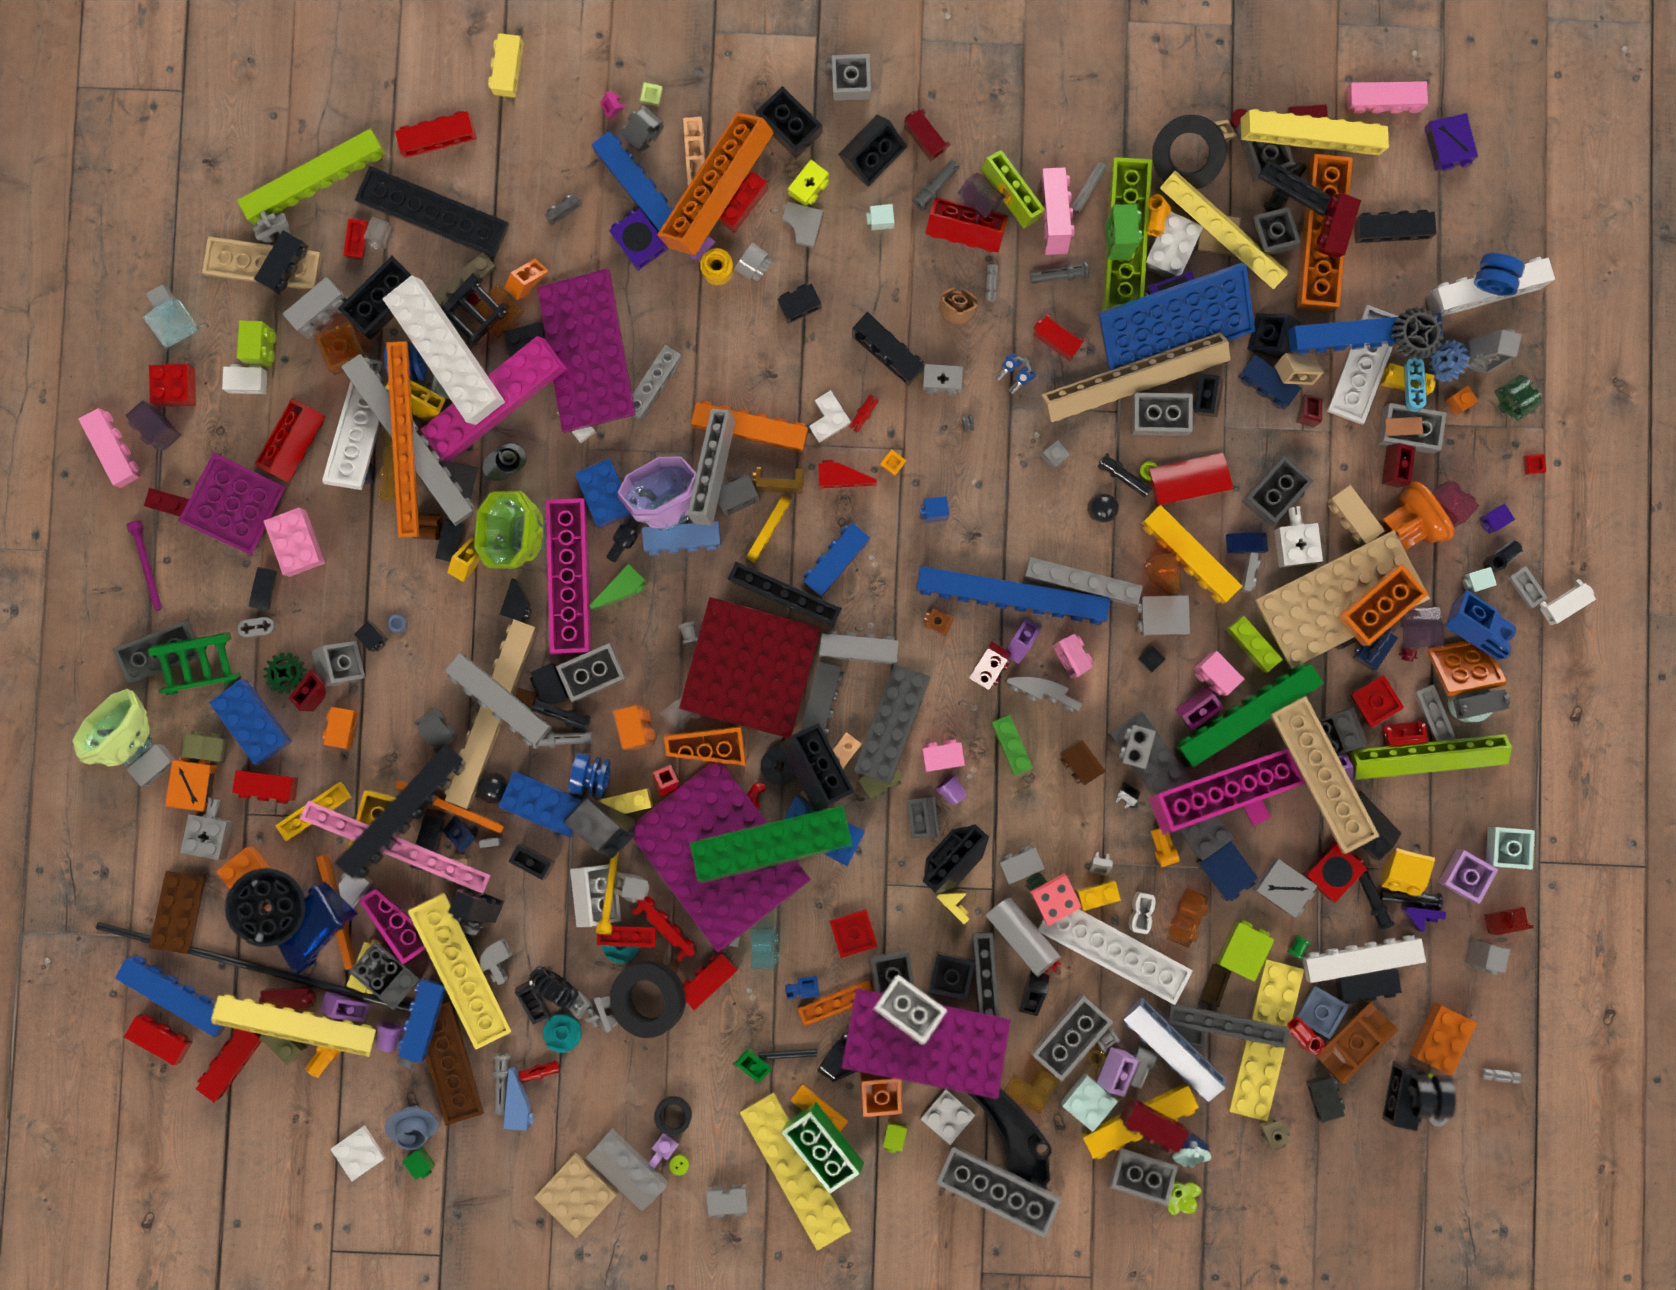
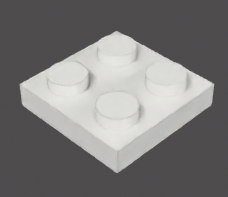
M944 1089L920 1119L951 1145L974 1118L975 1113L951 1092Z
M365 1125L331 1148L332 1153L351 1181H354L386 1158Z

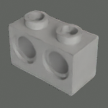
M1130 725V728H1126L1124 733V739H1126L1125 746L1121 747L1118 756L1121 758L1120 763L1146 769L1156 731L1136 725ZM1137 731L1143 734V740L1140 743L1134 739V734ZM1132 750L1138 753V758L1134 762L1129 758V753Z

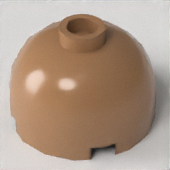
M950 288L942 292L939 309L942 317L948 322L964 324L974 317L978 300L973 293L962 289V292L956 291V288Z

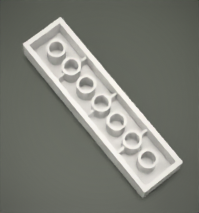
M411 275L383 298L466 422L477 425L505 403L496 387L421 279Z

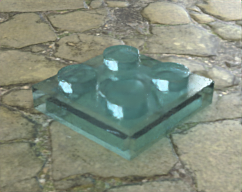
M177 297L143 315L144 320L165 349L199 331L198 326Z

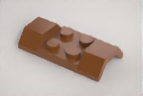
M1370 1001L1328 1041L1323 1051L1315 1056L1342 1084H1345L1399 1029Z

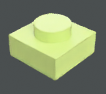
M644 82L640 103L659 107L663 87Z

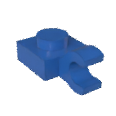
M817 976L799 978L797 984L785 985L787 999H794L799 994L801 999L820 996Z

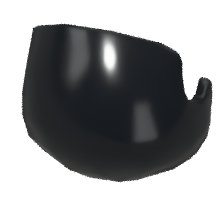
M1098 494L1092 497L1087 507L1090 517L1102 523L1114 520L1119 510L1116 499L1108 494Z
M497 772L488 773L479 781L477 792L483 801L497 803L502 799L508 782L503 775Z

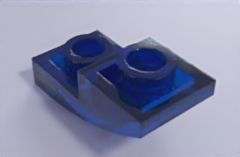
M1267 533L1227 534V553L1268 552Z

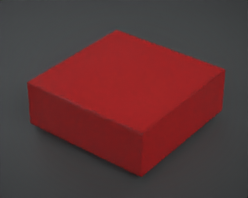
M1545 454L1523 456L1525 475L1547 472Z

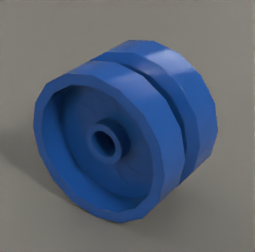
M1484 254L1479 264L1481 270L1476 273L1474 285L1482 291L1494 295H1515L1520 285L1518 279L1523 276L1525 264L1516 257L1507 254Z

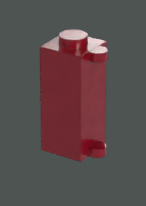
M919 109L916 112L912 111L905 117L904 128L930 162L943 154L951 144L949 141L945 143L925 117L926 111L924 109Z
M313 987L268 988L260 991L259 1004H273L278 1009H283L284 1007L308 1009L315 1003L316 994L313 991Z

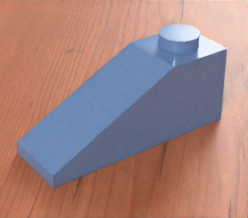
M512 1066L508 1072L503 1129L527 1131L530 1125H533L534 1113H531L532 1107L525 1088L520 1081L517 1067Z

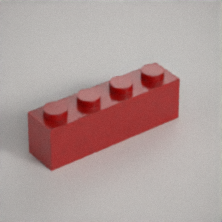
M458 111L452 116H439L433 121H421L418 125L402 126L399 130H395L399 150L404 158L477 139L472 118L468 111Z
M235 1028L232 1033L234 1035L230 1041H226L221 1047L222 1053L210 1062L209 1066L211 1068L207 1073L204 1072L197 1081L199 1084L195 1089L213 1103L220 1100L263 1042L259 1038L262 1034Z

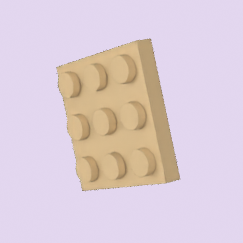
M575 1153L534 1198L577 1238L618 1193Z

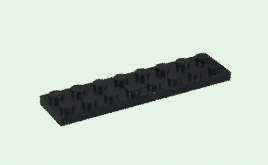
M369 166L355 198L357 203L477 252L484 253L492 258L496 257L509 227L507 221L372 166Z

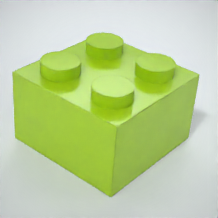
M239 320L237 359L248 366L255 364L261 367L272 368V362L275 361L273 343L276 342V333L262 321Z

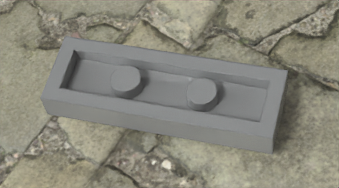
M1431 685L1415 691L1414 694L1433 740L1456 739L1435 686Z

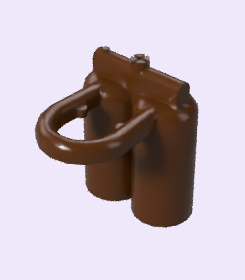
M418 512L419 537L412 538L438 541L441 536L439 528L442 524L441 514Z

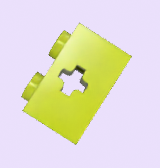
M810 160L789 186L788 195L803 206L812 205L818 198V192L828 186L830 182L829 173L813 160Z

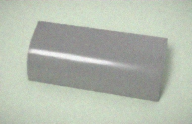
M1012 898L1005 899L986 914V917L1037 977L1061 958Z

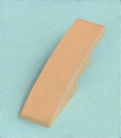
M702 117L683 118L688 186L706 160Z

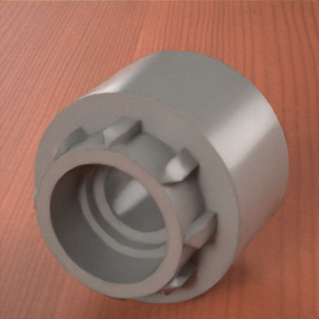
M752 242L734 270L748 280L753 278L755 281H759L771 264V259L767 257V252Z

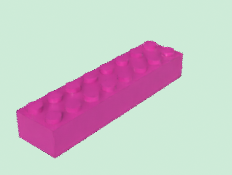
M537 336L488 375L505 403L477 425L466 422L453 403L421 428L420 431L441 461L451 462L567 369L544 338Z
M584 498L546 500L550 654H585L592 651L591 608L589 607L590 574L587 502Z
M1287 748L1151 796L1149 800L1162 835L1306 783Z

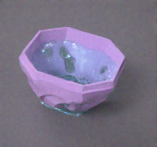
M657 457L626 475L618 491V498L638 522L647 523L650 527L658 528L660 531H668L690 518L687 513L697 473L682 457Z

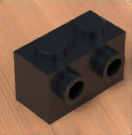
M1200 375V380L1197 381L1196 387L1198 395L1194 400V410L1198 415L1218 417L1223 386L1221 376Z

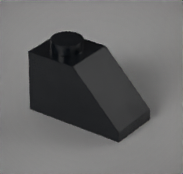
M512 578L500 615L525 623L526 619L529 620L531 616V604L520 582Z
M1032 970L1030 971L1024 987L1019 1012L1038 1016L1048 992L1050 975L1042 973L1037 977Z

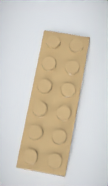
M208 236L202 274L258 283L254 278L273 245ZM307 250L306 256L297 265V271L290 276L287 287L311 290L315 287L318 281L322 254Z

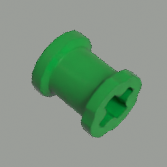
M1296 935L1291 949H1288L1287 952L1303 960V954L1307 947L1311 945V942Z

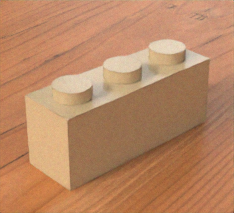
M1351 485L1345 487L1327 501L1329 509L1339 516L1341 525L1351 532V537L1357 545L1363 546L1385 532Z

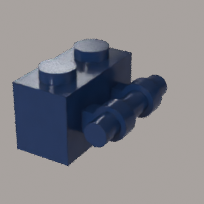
M1389 628L1370 645L1362 646L1359 643L1354 649L1355 655L1353 658L1371 671L1377 670L1398 637L1393 635V630Z

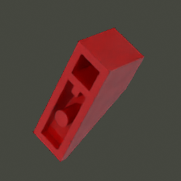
M822 460V463H818L820 489L877 486V479L838 462H833V460Z

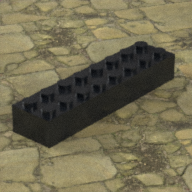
M445 744L336 860L335 864L351 879H364L370 872L368 868L372 864L376 865L384 857L382 853L386 849L390 850L398 842L396 838L400 834L404 835L411 828L410 823L414 819L418 820L425 813L423 809L428 804L432 805L439 796L437 794L442 789L445 791L452 784L451 779L455 775L459 776L466 767L464 765L466 762Z

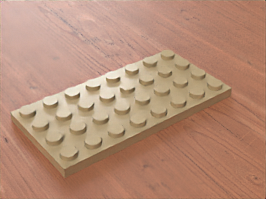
M1395 530L1255 600L1290 669L1354 638V635L1337 616L1395 566L1403 564L1424 588ZM1427 595L1415 606L1429 600V596Z

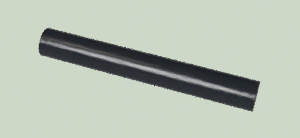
M817 1049L759 1052V1057L762 1060L817 1057Z

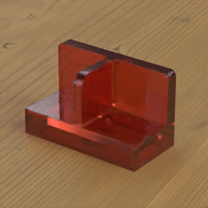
M1525 907L1484 914L1489 934L1502 935L1534 928L1533 924L1528 923Z

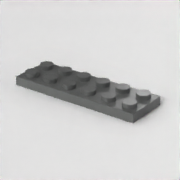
M894 664L855 766V773L891 785L929 684L930 676Z

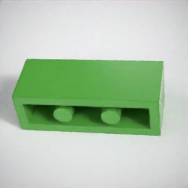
M1007 715L991 722L1013 776L1033 769L1011 716Z

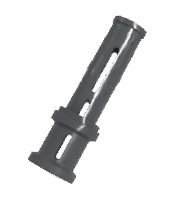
M950 160L929 185L923 186V190L917 197L912 198V202L918 209L925 211L928 203L932 199L937 198V192L960 169L959 165L955 166L957 163L954 160Z
M1084 261L1083 264L1071 265L1070 263L1066 267L1030 272L1032 284L1059 279L1072 281L1073 278H1089L1087 261Z

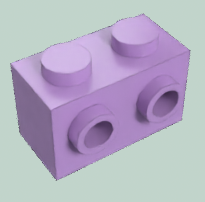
M1111 1047L1097 1083L1108 1093L1125 1096L1139 1060L1125 1050Z

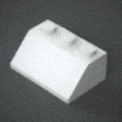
M610 864L570 869L576 927L597 926L599 920L602 919ZM614 891L609 919L611 923L621 921L619 894Z

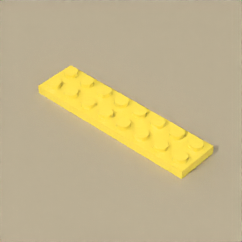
M442 893L409 909L408 913L476 1050L510 1033L511 1029L459 922L452 918V914L448 913L451 905L445 893Z
M1265 959L1250 1019L1287 1027V1024L1293 1018L1304 969ZM1245 1040L1228 1108L1229 1112L1268 1122L1285 1048Z
M775 1093L769 1094L740 1111L742 1118L816 1250L818 1251L850 1232L851 1228L832 1194L826 1190L781 1133L789 1118Z

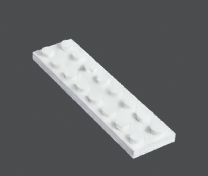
M1080 909L1050 926H1047L1044 919H1042L1037 928L1047 937L1174 1005L1177 1003L1193 972L1188 967Z

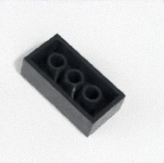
M391 256L338 310L364 336L371 340L394 318L383 298L412 274Z

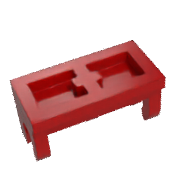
M1422 721L1382 725L1384 746L1429 742L1426 725Z

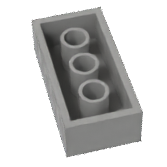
M1080 993L1033 1047L1030 1053L1058 1079L1063 1081L1111 1026L1113 1021Z

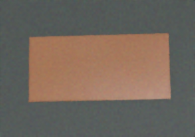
M1422 417L1385 419L1386 436L1423 434Z

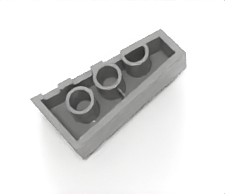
M1503 329L1460 342L1469 350L1467 356L1470 359L1466 361L1469 366L1464 368L1490 374L1517 357L1522 334L1515 333L1516 331L1512 329Z

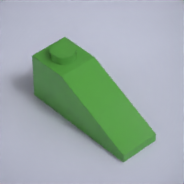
M628 564L589 607L597 610L634 596L636 593L640 594L646 588L645 583L647 581Z

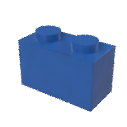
M947 496L923 500L919 511L920 517L924 519L925 523L948 520L950 514Z

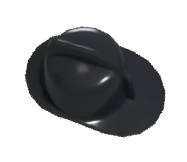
M515 443L502 445L485 457L482 468L483 472L491 480H504L524 467L527 455L525 450Z

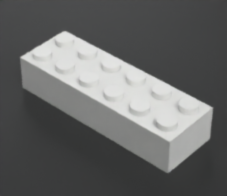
M1537 257L1525 264L1523 276L1518 279L1520 285L1515 295L1500 296L1484 292L1474 285L1476 276L1474 275L1472 279L1463 277L1450 285L1449 282L1437 285V288L1431 290V294L1426 297L1429 310H1433L1432 314L1441 313L1442 317L1540 290L1554 281L1555 277L1549 258L1541 259V257Z

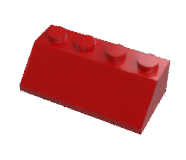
M937 197L932 205L925 234L930 235L932 238L946 239L951 243H961L971 248L977 247L987 252L999 253L1008 215Z
M291 398L254 464L274 476L289 482L295 475V469L299 462L304 459L308 446L313 443L317 430L322 427L325 416Z

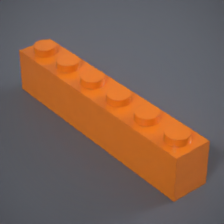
M708 401L696 402L691 422L693 428L707 430L711 409L730 410L736 420L732 437L801 453L804 452L808 427H805L803 423L794 422V424L786 423L787 420L782 418L768 419V416L765 414L757 413V416L743 409L733 411L731 407L726 405L716 407L712 406L713 403Z

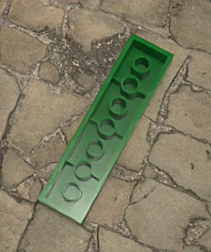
M1302 663L1289 669L1290 673L1282 674L1273 680L1274 684L1265 685L1258 689L1257 695L1245 697L1241 700V705L1232 706L1224 711L1226 713L1224 716H1216L1208 721L1210 725L1200 726L1192 732L1193 736H1185L1178 740L1174 750L1185 767H1195L1270 719V714L1301 699L1323 685L1322 679L1312 664L1305 665Z
M842 805L691 842L690 846L697 879L700 883H705L852 847L853 842L845 808Z

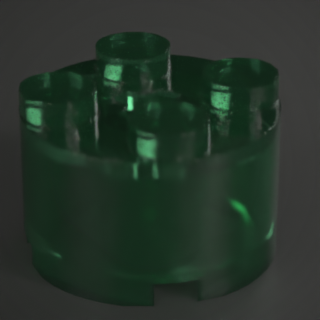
M1523 375L1514 377L1495 390V395L1500 403L1498 405L1499 410L1503 414L1507 413L1515 421H1519L1542 404L1541 395L1538 389L1533 390L1530 386L1533 384L1532 381Z

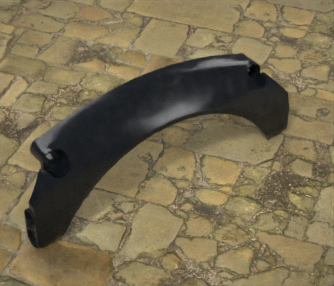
M848 1033L842 1034L817 1070L832 1082L858 1072L841 1068ZM1001 1087L998 1099L967 1093L982 1107L999 1133L1005 1148L1009 1172L1047 1190V1184L1050 1181L1049 1157L1052 1153V1148L1035 1123ZM1045 1144L1047 1145L1046 1151L1038 1152V1146Z

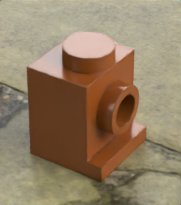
M932 609L931 612L927 611L923 622L926 623L925 628L946 636L954 617ZM940 618L941 624H935L934 619Z

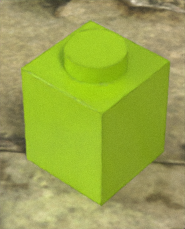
M888 1120L883 1139V1147L886 1148V1151L892 1153L902 1152L907 1133V1124Z

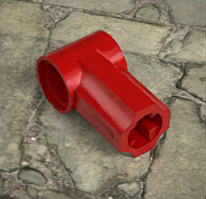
M1296 1017L1289 1021L1287 1027L1290 1029L1289 1033L1299 1042V1046L1302 1049L1313 1054H1319L1323 1051V1039L1316 1036L1301 1018Z

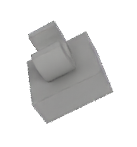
M1096 852L1090 864L1089 873L1108 876L1113 865V861L1109 860L1110 855L1106 854L1105 859L1099 858V852Z

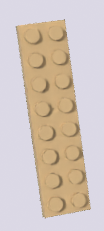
M1302 697L1270 714L1342 853L1346 854L1379 837L1307 697Z

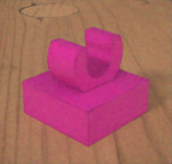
M613 91L606 92L600 102L608 119L615 118L617 113L625 107V104H619L618 102L621 96L614 95Z

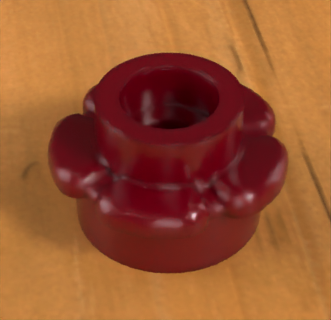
M1402 648L1401 654H1398L1402 656L1401 660L1413 662L1414 659H1418L1416 657L1417 651Z

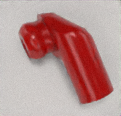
M761 782L753 784L747 793L748 798L757 809L760 808L758 797L766 790L765 785Z

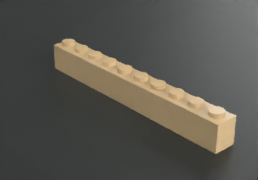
M1219 332L1041 394L1045 413L1051 422L1060 421L1063 418L1097 408L1100 405L1114 402L1140 391L1149 390L1152 387L1166 384L1172 380L1186 377L1189 374L1203 371L1215 365H1221L1224 362L1230 361L1228 340Z
M514 619L512 623L508 624L506 629L507 638L505 641H502L499 648L501 654L499 659H495L492 667L494 669L492 678L512 694L515 692L538 628ZM480 705L479 712L474 714L472 719L474 725L472 730H469L466 735L465 741L467 743L465 749L462 748L459 756L466 762L464 765L466 768L459 776L455 775L453 777L452 784L444 793L446 796L445 801L466 809L472 806L478 783L482 779L504 721L503 719L499 721L492 715L493 711L489 707L485 709Z

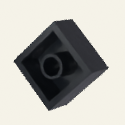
M936 951L928 984V992L967 1001L975 961Z

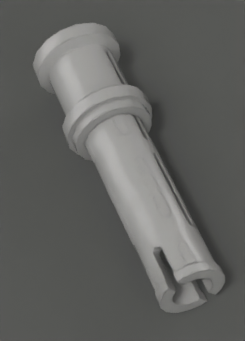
M549 731L538 745L533 744V748L536 749L538 746L554 748L556 745L592 744V732L555 733Z
M507 1053L493 1055V1059H495V1070L493 1071L495 1077V1115H505L507 1077L509 1072L508 1061L511 1058V1055Z

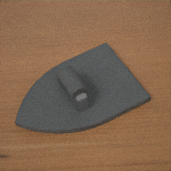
M438 462L442 468L446 466L452 476L449 478L453 484L457 482L463 490L461 495L464 499L467 497L470 499L478 468L455 462Z

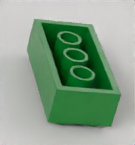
M817 1102L788 1120L781 1131L829 1193L860 1174L864 1165L863 1160Z

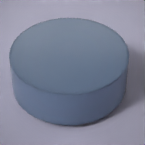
M394 614L389 617L387 626L394 633H402L407 629L408 621L403 615Z

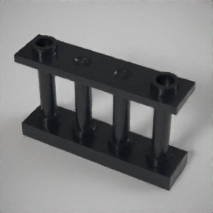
M472 273L441 307L448 319L469 338L465 343L469 350L480 341L499 319L502 320L508 314L507 310L510 308L506 303H502L499 306L481 288L480 283L483 279L475 273ZM472 292H476L494 310L488 319L468 301V297ZM459 306H463L481 324L475 333L455 315V311Z

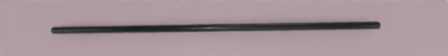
M101 922L96 924L97 930L150 943V935ZM192 946L190 949L191 955L389 1007L373 994L363 993L358 990ZM401 1002L395 1009L409 1012L411 1004Z

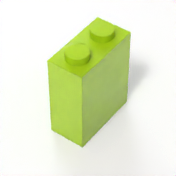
M1244 920L1241 923L1235 921L1216 963L1255 982L1275 939L1269 937L1271 933L1261 928L1259 931L1252 929L1253 924Z

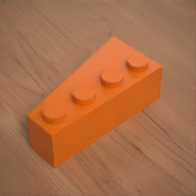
M740 725L665 734L664 736L666 756L746 766L743 732Z

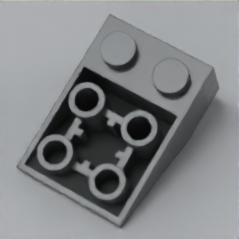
M1354 707L1318 719L1337 755L1364 747L1368 743Z
M376 941L349 970L352 976L392 1010H395L421 980Z

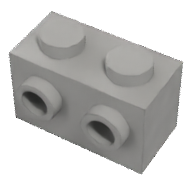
M616 871L614 892L627 901L637 902V899L644 900V896L648 894L649 884H647V880L638 875Z

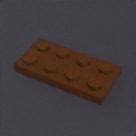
M171 871L165 872L149 948L190 954L206 877Z

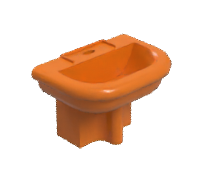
M1415 481L1411 482L1410 485L1403 486V492L1398 497L1400 507L1379 520L1386 533L1395 530L1405 551L1422 539L1427 543H1443L1451 540L1455 535L1451 520L1435 496L1425 485Z

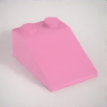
M1075 633L1052 645L1070 679L1078 677L1093 668L1092 657L1089 653L1084 652L1082 648L1084 643L1080 636L1076 637Z

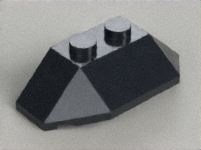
M976 824L953 829L926 858L923 882L935 894L958 886L983 858L989 836Z

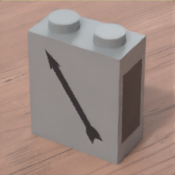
M1274 858L1252 890L1289 916L1296 918L1305 910L1304 905L1307 900H1311L1314 897L1317 885L1280 859Z

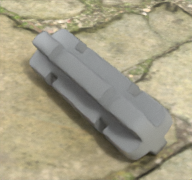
M989 264L987 267V292L985 300L995 302L998 266Z
M1483 1068L1481 1071V1078L1485 1080L1521 1083V1074L1517 1072L1510 1073L1509 1071L1490 1070L1487 1068Z

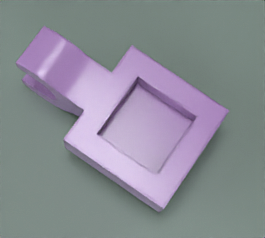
M662 1133L652 1147L656 1153L648 1165L655 1169L662 1157L668 1160L679 1145V1142L671 1136Z

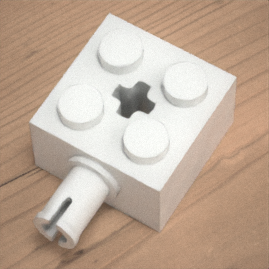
M1300 506L1288 509L1289 526L1279 527L1274 530L1279 568L1317 564L1323 561L1318 523L1304 525L1301 519ZM1296 543L1301 544V548L1296 547Z

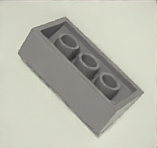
M826 630V634L822 633L819 653L821 658L895 665L897 663L898 641L895 640V637L883 636V639L875 638L876 635L872 634L856 637L857 633L845 632V635H837V631Z
M613 1128L585 1157L641 1211L661 1194L669 1182L656 1169L649 1166V1162Z

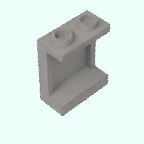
M1145 596L1139 599V603L1136 605L1137 613H1140V620L1137 621V631L1141 633V636L1190 634L1189 596Z

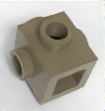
M1277 1116L1268 1119V1122L1263 1121L1259 1123L1262 1131L1260 1138L1264 1145H1267L1272 1150H1280L1286 1147L1285 1144L1290 1143L1288 1138L1290 1132L1286 1124L1283 1125Z

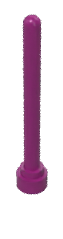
M133 521L126 524L127 530L134 536L154 609L159 611L162 606L141 535L144 527L142 521Z

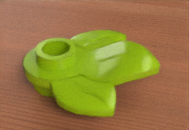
M1174 1182L1169 1205L1167 1206L1168 1211L1173 1216L1177 1215L1180 1210L1187 1214L1195 1213L1197 1202L1194 1198L1201 1194V1188L1192 1182L1185 1184Z

